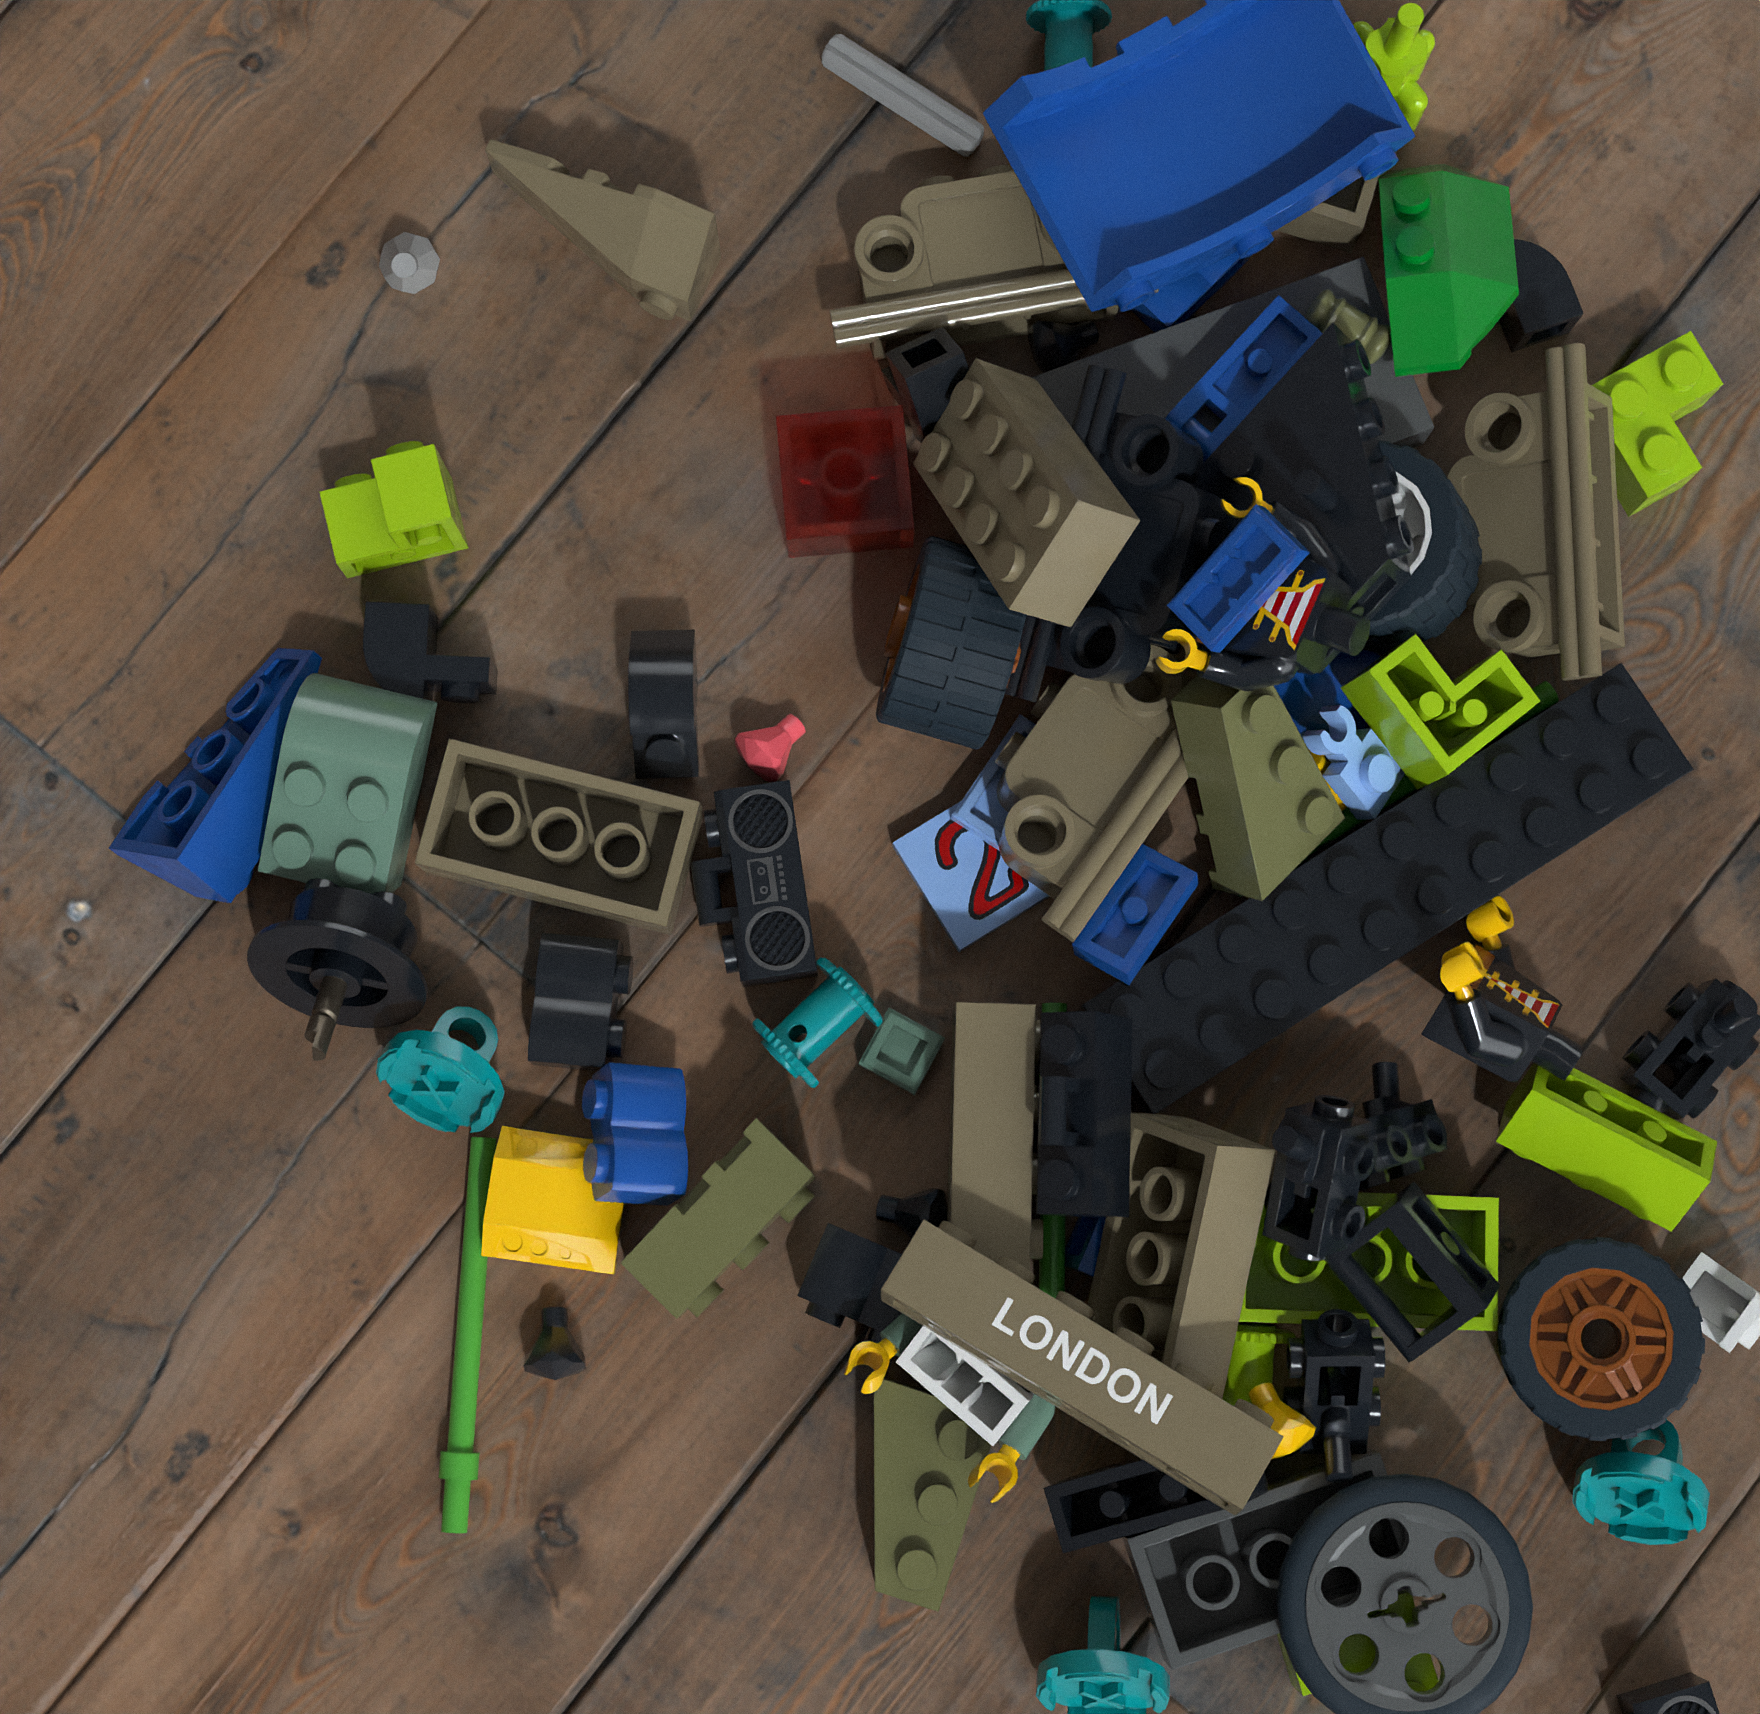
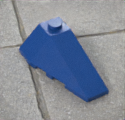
M277 648L227 703L225 712L229 719L219 730L208 735L204 740L199 736L195 738L184 751L192 760L167 787L159 780L155 782L141 798L109 849L118 856L195 897L231 903L235 896L242 892L250 883L253 877V868L261 856L282 739L292 704L307 676L312 673H318L322 658L314 650Z

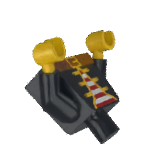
M1247 477L1233 479L1251 490L1253 502L1247 510L1239 511L1231 506L1230 503L1221 499V506L1229 516L1244 518L1256 504L1263 506L1310 553L1220 653L1210 651L1198 637L1195 640L1190 633L1182 629H1173L1167 631L1162 638L1180 643L1186 652L1185 659L1181 662H1172L1167 658L1157 657L1156 664L1158 667L1169 674H1176L1184 671L1187 667L1197 669L1196 673L1200 678L1249 692L1287 683L1295 676L1296 672L1310 675L1316 674L1321 669L1329 648L1352 656L1359 654L1367 642L1370 632V621L1367 617L1346 610L1352 597V587L1338 577L1340 573V560L1316 525L1278 501H1272L1270 504L1262 499L1260 486L1253 479ZM1196 642L1205 648L1203 650L1197 649Z
M1496 896L1467 915V929L1477 941L1482 942L1483 948L1477 944L1473 947L1470 942H1465L1443 954L1440 978L1447 991L1421 1035L1510 1082H1518L1531 1061L1565 1081L1585 1047L1552 1028L1563 1006L1561 1002L1515 970L1509 944H1501L1498 934L1513 927V914L1506 900L1501 896Z

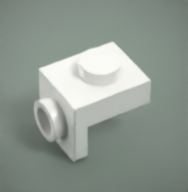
M1701 1252L1683 1276V1280L1691 1290L1690 1295L1695 1306H1699L1703 1322H1701L1702 1333L1718 1343L1728 1353L1733 1350L1737 1343H1740L1749 1350L1760 1336V1292Z

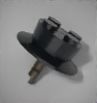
M310 879L306 882L303 892L298 894L291 902L288 921L265 927L251 940L247 952V962L257 982L268 993L285 1005L310 1016L304 1036L309 1042L313 1043V1060L320 1061L325 1059L336 1024L359 1028L390 1027L411 1020L423 1009L428 994L427 983L421 970L409 958L417 943V932L413 923L405 915L407 910L406 902L398 895L384 891L369 894L360 890L339 887L334 882L326 879Z

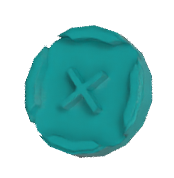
M457 1006L447 1010L438 1019L432 1032L418 1029L399 1032L388 1041L378 1058L376 1075L380 1084L382 1080H386L392 1088L388 1096L393 1103L416 1121L439 1131L456 1133L459 1125L470 1126L471 1131L469 1133L484 1130L493 1123L502 1106L505 1093L498 1073L489 1064L499 1040L497 1028L487 1015L472 1007ZM452 1030L468 1032L477 1041L479 1049L474 1051L466 1044L450 1038L449 1032Z
M1665 1419L1666 1422L1654 1430L1647 1429L1637 1434V1437L1625 1440L1620 1438L1613 1439L1611 1452L1587 1459L1576 1470L1573 1504L1584 1520L1594 1525L1596 1517L1600 1521L1609 1524L1608 1533L1615 1535V1537L1647 1545L1675 1544L1686 1540L1689 1530L1696 1529L1699 1533L1706 1527L1710 1493L1701 1478L1682 1465L1683 1453L1679 1434L1670 1421ZM1653 1439L1665 1444L1664 1449L1658 1455L1632 1452V1448L1643 1440Z
M1091 1596L1087 1649L1055 1654L1039 1663L1036 1677V1697L1050 1711H1054L1056 1703L1068 1706L1067 1714H1146V1708L1153 1707V1710L1159 1714L1167 1708L1170 1699V1676L1163 1666L1149 1658L1120 1651L1121 1615L1118 1596Z

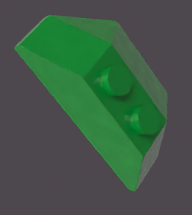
M1445 164L1386 171L1379 176L1385 279L1395 377L1458 370L1472 355L1471 349L1491 331L1519 295L1509 187Z

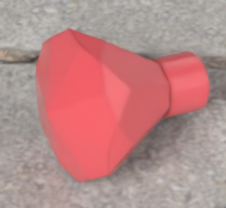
M788 714L774 727L738 733L735 738L737 752L751 771L766 782H777L784 773L792 744L803 736L806 730L796 716Z

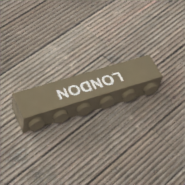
M923 1220L881 1289V1300L1234 1516L1243 1510L1284 1437L1271 1429L1274 1419L1269 1414L1245 1400L1238 1399L1233 1406L1210 1392L1214 1383L1190 1366L1178 1363L1173 1370L1151 1357L1150 1355L1154 1347L1134 1332L1118 1327L1115 1334L1093 1322L1091 1320L1095 1313L1093 1309L1076 1297L1059 1291L1056 1298L1035 1287L1032 1285L1036 1278L1035 1275L1016 1261L1000 1256L997 1263L985 1257L973 1249L977 1243L976 1239L958 1226L943 1220L937 1228Z

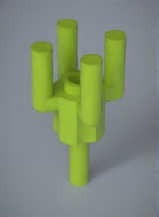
M1406 3L1401 6L1396 17L1388 18L1386 23L1377 30H1374L1365 21L1355 22L1353 26L1412 131L1415 132L1428 104L1427 94L1416 81L1420 78L1435 46V37L1428 30H1419L1424 19L1422 8L1415 3Z

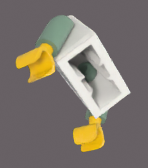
M903 1313L880 1332L882 1340L879 1343L866 1341L857 1344L851 1351L844 1374L847 1375L855 1366L860 1364L868 1365L874 1369L864 1381L861 1389L863 1394H871L878 1390L887 1372L889 1360L894 1355H897L899 1357L896 1361L898 1365L990 1445L994 1446L998 1441L1001 1446L998 1453L994 1452L987 1455L970 1472L968 1477L969 1487L971 1488L977 1483L985 1471L993 1473L999 1481L998 1492L990 1500L993 1503L999 1501L1016 1484L1018 1469L1015 1463L1018 1458L1026 1460L1052 1420L1055 1413L1054 1405Z

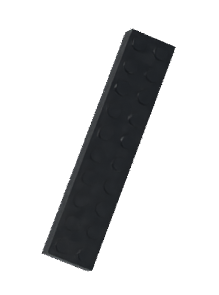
M1621 662L1602 674V676H1599L1465 761L1449 775L1424 787L1292 871L1263 901L1249 898L1142 966L1130 985L1119 981L1084 1003L1078 1011H1098L1132 1018L1131 1095L1143 1113L1156 1114L1694 769Z

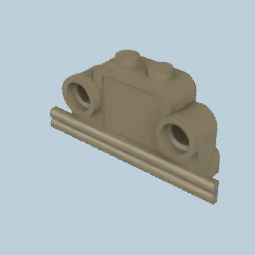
M999 165L982 171L979 177L957 181L951 176L928 178L920 182L918 188L906 194L901 203L900 216L882 215L868 221L858 232L854 245L855 261L858 267L864 304L830 310L837 349L870 343L873 361L887 359L886 352L941 327L947 331L958 346H965L1028 335L1029 328L1038 320L1070 326L1085 320H1091L1094 323L1116 319L1119 307L1114 305L1091 312L1012 166Z
M1573 343L1564 347H1553L1545 350L1547 391L1518 397L1510 393L1499 392L1481 399L1470 411L1465 424V439L1474 455L1463 457L1457 461L1448 475V479H1450L1468 507L1469 513L1476 522L1480 534L1478 542L1482 549V565H1479L1477 575L1479 581L1475 592L1471 593L1466 604L1475 607L1473 623L1478 637L1484 644L1498 651L1502 649L1503 652L1515 653L1524 657L1560 653L1561 680L1564 681L1602 676L1601 651L1625 648L1612 397L1587 383L1586 349L1582 343Z
M1150 645V658L1145 670L1131 682L1114 684L1102 680H1089L1075 674L1067 680L1062 688L1051 682L1030 712L1039 719L1027 738L1016 731L995 761L997 765L1005 770L997 785V797L1001 806L1009 812L1005 818L1003 830L999 838L1000 854L1004 862L1013 871L1055 900L1041 920L1071 942L1076 940L1188 779L1171 700L1193 679L1183 672L1169 674L1162 671L1156 664L1157 657L1167 658L1172 662L1177 661L1168 651L1155 645Z

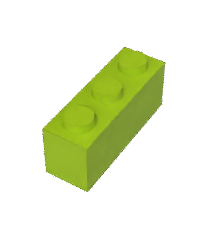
M1535 1063L1532 1064L1506 1102L1496 1142L1511 1149L1518 1156L1527 1160H1533L1568 1178L1576 1186L1585 1190H1591L1628 1209L1636 1217L1649 1220L1671 1232L1711 1182L1717 1147L1716 1140L1575 1068L1572 1069L1566 1080L1563 1081Z

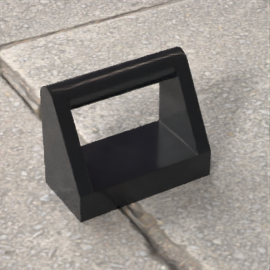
M1412 1182L1367 1218L1359 1237L1352 1244H1349L1347 1249L1326 1255V1259H1324L1408 1363L1418 1358L1485 1310L1500 1287L1496 1279L1415 1182ZM1387 1227L1453 1305L1420 1333H1418L1353 1254V1252Z

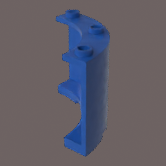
M1205 0L1207 5L1176 25H1173L1170 18L1165 16L1119 41L1115 47L1117 56L1090 68L1085 57L1053 69L1021 76L983 112L987 123L1091 312L1118 305L1121 312L1129 311L1149 300L1155 294L1154 290L1189 276L1235 252L1238 253L1240 258L1249 257L1267 247L1274 240L1272 232L1327 200L1361 176L1365 181L1371 180L1388 171L1399 161L1395 152L1416 136L1339 0Z

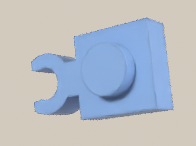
M1341 705L1322 707L1319 713L1328 723L1329 734L1324 729L1309 730L1304 733L1303 740L1312 753L1325 755L1331 763L1322 776L1357 820L1376 819L1405 773L1371 728L1356 729L1355 720L1347 708Z

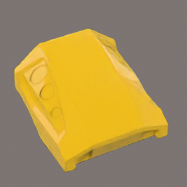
M502 1126L490 1176L483 1220L481 1256L615 1274L624 1203L594 1200L592 1184L585 1180L583 1173L584 1154L587 1146L593 1143V1139Z

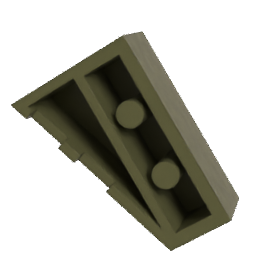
M1196 676L1171 700L1188 777L1196 778L1203 811L1196 814L1200 833L1209 835L1215 867L1208 870L1212 889L1263 901L1345 817L1274 686L1248 692Z

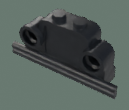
M1096 365L1088 366L1072 429L1135 512L1140 522L1071 627L1026 615L1020 640L1021 654L1016 671L1010 675V681L1005 691L1007 695L1036 702L1046 666L1072 672L1079 677L1089 680L1125 684L1136 679L1145 670L1151 652L1149 640L1175 645L1180 643L1162 638L1167 631L1182 629L1190 633V635L1193 634L1167 604L1226 539L1228 534L1226 512L1221 506L1220 498L1194 486L1202 472L1203 452L1200 444L1193 436L1180 430L1174 423L1158 415L1145 414L1133 416L1116 412L1127 375L1122 371Z

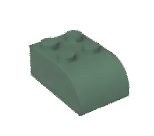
M312 673L307 676L297 692L286 723L258 871L304 883L314 878L326 879L334 882L339 887L360 890L369 894L379 891L393 893L402 884L438 702L318 673Z

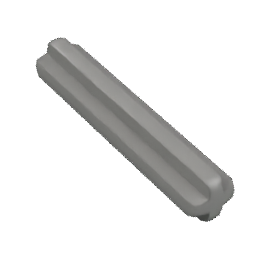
M835 34L825 46L821 55V62L828 70L960 155L969 157L979 146L984 136V127L972 117L842 34Z

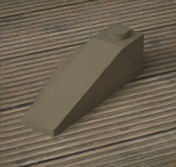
M490 139L485 151L492 172L627 292L640 300L639 305L641 308L664 320H673L674 315L690 322L692 321L721 259L715 213L656 188L639 183L633 194L623 192L610 182L611 179L606 173L589 168L586 174L581 175L580 178L569 175L570 172L562 163L552 157Z

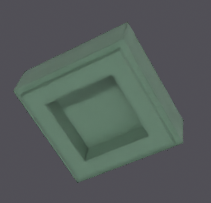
M888 1008L883 1017V1023L877 1028L858 1065L915 1095L945 1037Z

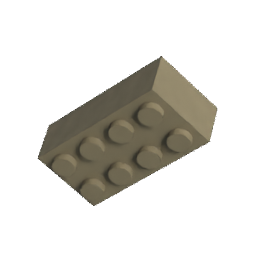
M977 358L964 379L954 388L948 406L933 431L921 443L918 456L913 462V465L1008 609L1071 627L1140 522L1135 512L1039 382L1034 378Z
M449 738L415 864L427 874L672 935L704 812L699 801Z
M956 1002L952 1013L947 1222L958 1226L974 1237L977 1243L973 1249L997 1263L1000 1256H1005L1030 1271V1259L1038 1260L1042 1259L1043 1219H1031L1032 1194H1037V1152H1033V1129H1038L1039 1086H1034L1035 1064H1039L1040 1020H1036V1004Z
M1131 1112L1129 1218L1106 1217L1088 1300V1306L1095 1312L1091 1320L1115 1334L1118 1327H1123L1139 1335L1154 1347L1150 1356L1173 1370L1178 1363H1183L1199 1371L1214 1383L1210 1392L1222 1399L1275 1150L1188 1117Z

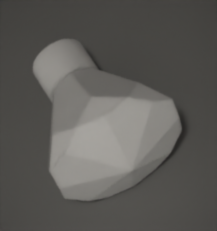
M403 232L384 244L379 268L391 288L416 294L435 282L440 258L428 238Z

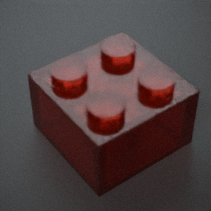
M903 405L776 416L788 558L913 547L914 520Z

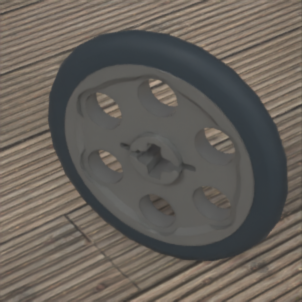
M1410 1474L1371 1477L1341 1489L1317 1507L1293 1537L1280 1570L1276 1601L1280 1635L1293 1669L1312 1695L1335 1714H1479L1497 1700L1517 1673L1529 1643L1533 1613L1528 1570L1516 1541L1496 1514L1467 1491L1437 1478ZM1383 1518L1396 1519L1405 1531V1542L1402 1549L1391 1557L1377 1555L1369 1544L1371 1528L1377 1521ZM1446 1538H1461L1469 1547V1564L1458 1575H1444L1436 1567L1434 1559L1435 1550L1439 1543ZM1337 1566L1350 1568L1355 1573L1358 1581L1357 1592L1354 1598L1342 1605H1334L1327 1602L1321 1591V1582L1325 1573ZM1403 1586L1408 1593L1418 1597L1430 1598L1433 1595L1442 1593L1440 1598L1421 1601L1422 1605L1412 1609L1413 1620L1407 1623L1398 1614L1386 1613L1385 1611L1367 1616L1371 1611L1387 1609L1389 1604L1398 1601L1397 1589ZM1469 1604L1478 1605L1486 1612L1488 1629L1479 1641L1463 1643L1454 1634L1452 1628L1453 1618L1461 1607ZM1363 1634L1370 1637L1374 1643L1376 1651L1374 1661L1364 1671L1356 1673L1347 1671L1340 1663V1645L1350 1635ZM1419 1653L1434 1655L1440 1664L1441 1675L1439 1681L1433 1688L1427 1691L1413 1690L1405 1680L1404 1670L1407 1662Z

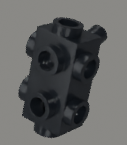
M1715 978L1701 983L1698 988L1688 982L1670 999L1663 1010L1671 1017L1669 1022L1657 1036L1649 1030L1645 1031L1629 1047L1622 1058L1630 1065L1620 1078L1632 1088L1627 1094L1628 1096L1675 1120L1683 1119L1686 1115L1694 1119L1711 1104L1719 1091L1712 1084L1727 1067L1734 1071L1743 1065L1759 1045V1041L1753 1037L1760 1029V1015L1757 1014V1004L1745 990L1728 980H1724L1721 983ZM1661 1064L1668 1065L1674 1072V1082L1668 1088L1655 1077L1656 1070Z
M1378 1062L1372 1065L1374 1099L1363 1102L1362 1106L1365 1120L1372 1122L1368 1140L1376 1144L1378 1155L1371 1174L1365 1180L1360 1181L1359 1191L1390 1182L1392 1179L1426 1170L1427 1166L1424 1156L1448 1149L1446 1129L1441 1119L1437 1116L1432 1099L1416 1104L1401 1101L1398 1064L1395 1062Z
M1317 1095L1314 1102L1286 1108L1284 1118L1272 1136V1145L1278 1152L1273 1179L1267 1188L1264 1201L1266 1217L1262 1235L1287 1245L1286 1251L1299 1259L1322 1261L1326 1259V1255L1347 1249L1348 1245L1352 1244L1359 1237L1365 1223V1211L1363 1207L1356 1204L1360 1181L1365 1180L1373 1171L1377 1161L1378 1150L1376 1144L1368 1140L1372 1122L1354 1116L1355 1104L1342 1097Z
M1331 1309L1322 1313L1319 1319H1302L1301 1337L1287 1338L1286 1359L1288 1377L1298 1379L1297 1386H1284L1283 1403L1305 1416L1316 1427L1314 1436L1299 1449L1300 1454H1324L1326 1480L1333 1483H1343L1353 1478L1351 1454H1367L1369 1426H1380V1392L1378 1386H1373V1378H1384L1385 1346L1383 1337H1372L1369 1319H1357L1346 1310Z

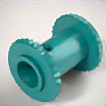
M1039 0L1026 11L1027 25H1030V28H1034V31L1045 33L1044 71L1085 57L1090 68L1093 67L1092 34L1100 32V30L1105 29L1111 23L1112 12L1107 4L1101 0Z
M821 957L816 961V964L827 978L772 1031L758 1018L752 1024L754 1030L763 1039L760 1043L795 1079L799 1076L810 1088H815L819 1082L807 1068L862 1015L876 1027L883 1023V1017L873 1006L875 1002L856 980L842 967L839 966L837 968L827 958ZM807 1034L803 1041L796 1042L800 1035Z

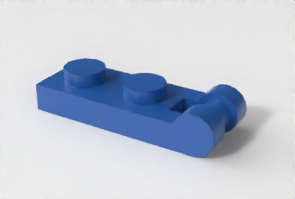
M1278 295L1170 411L1165 419L1171 421L1180 430L1190 434L1198 441L1202 448L1204 463L1323 333ZM1205 406L1223 420L1213 432H1210L1195 418Z

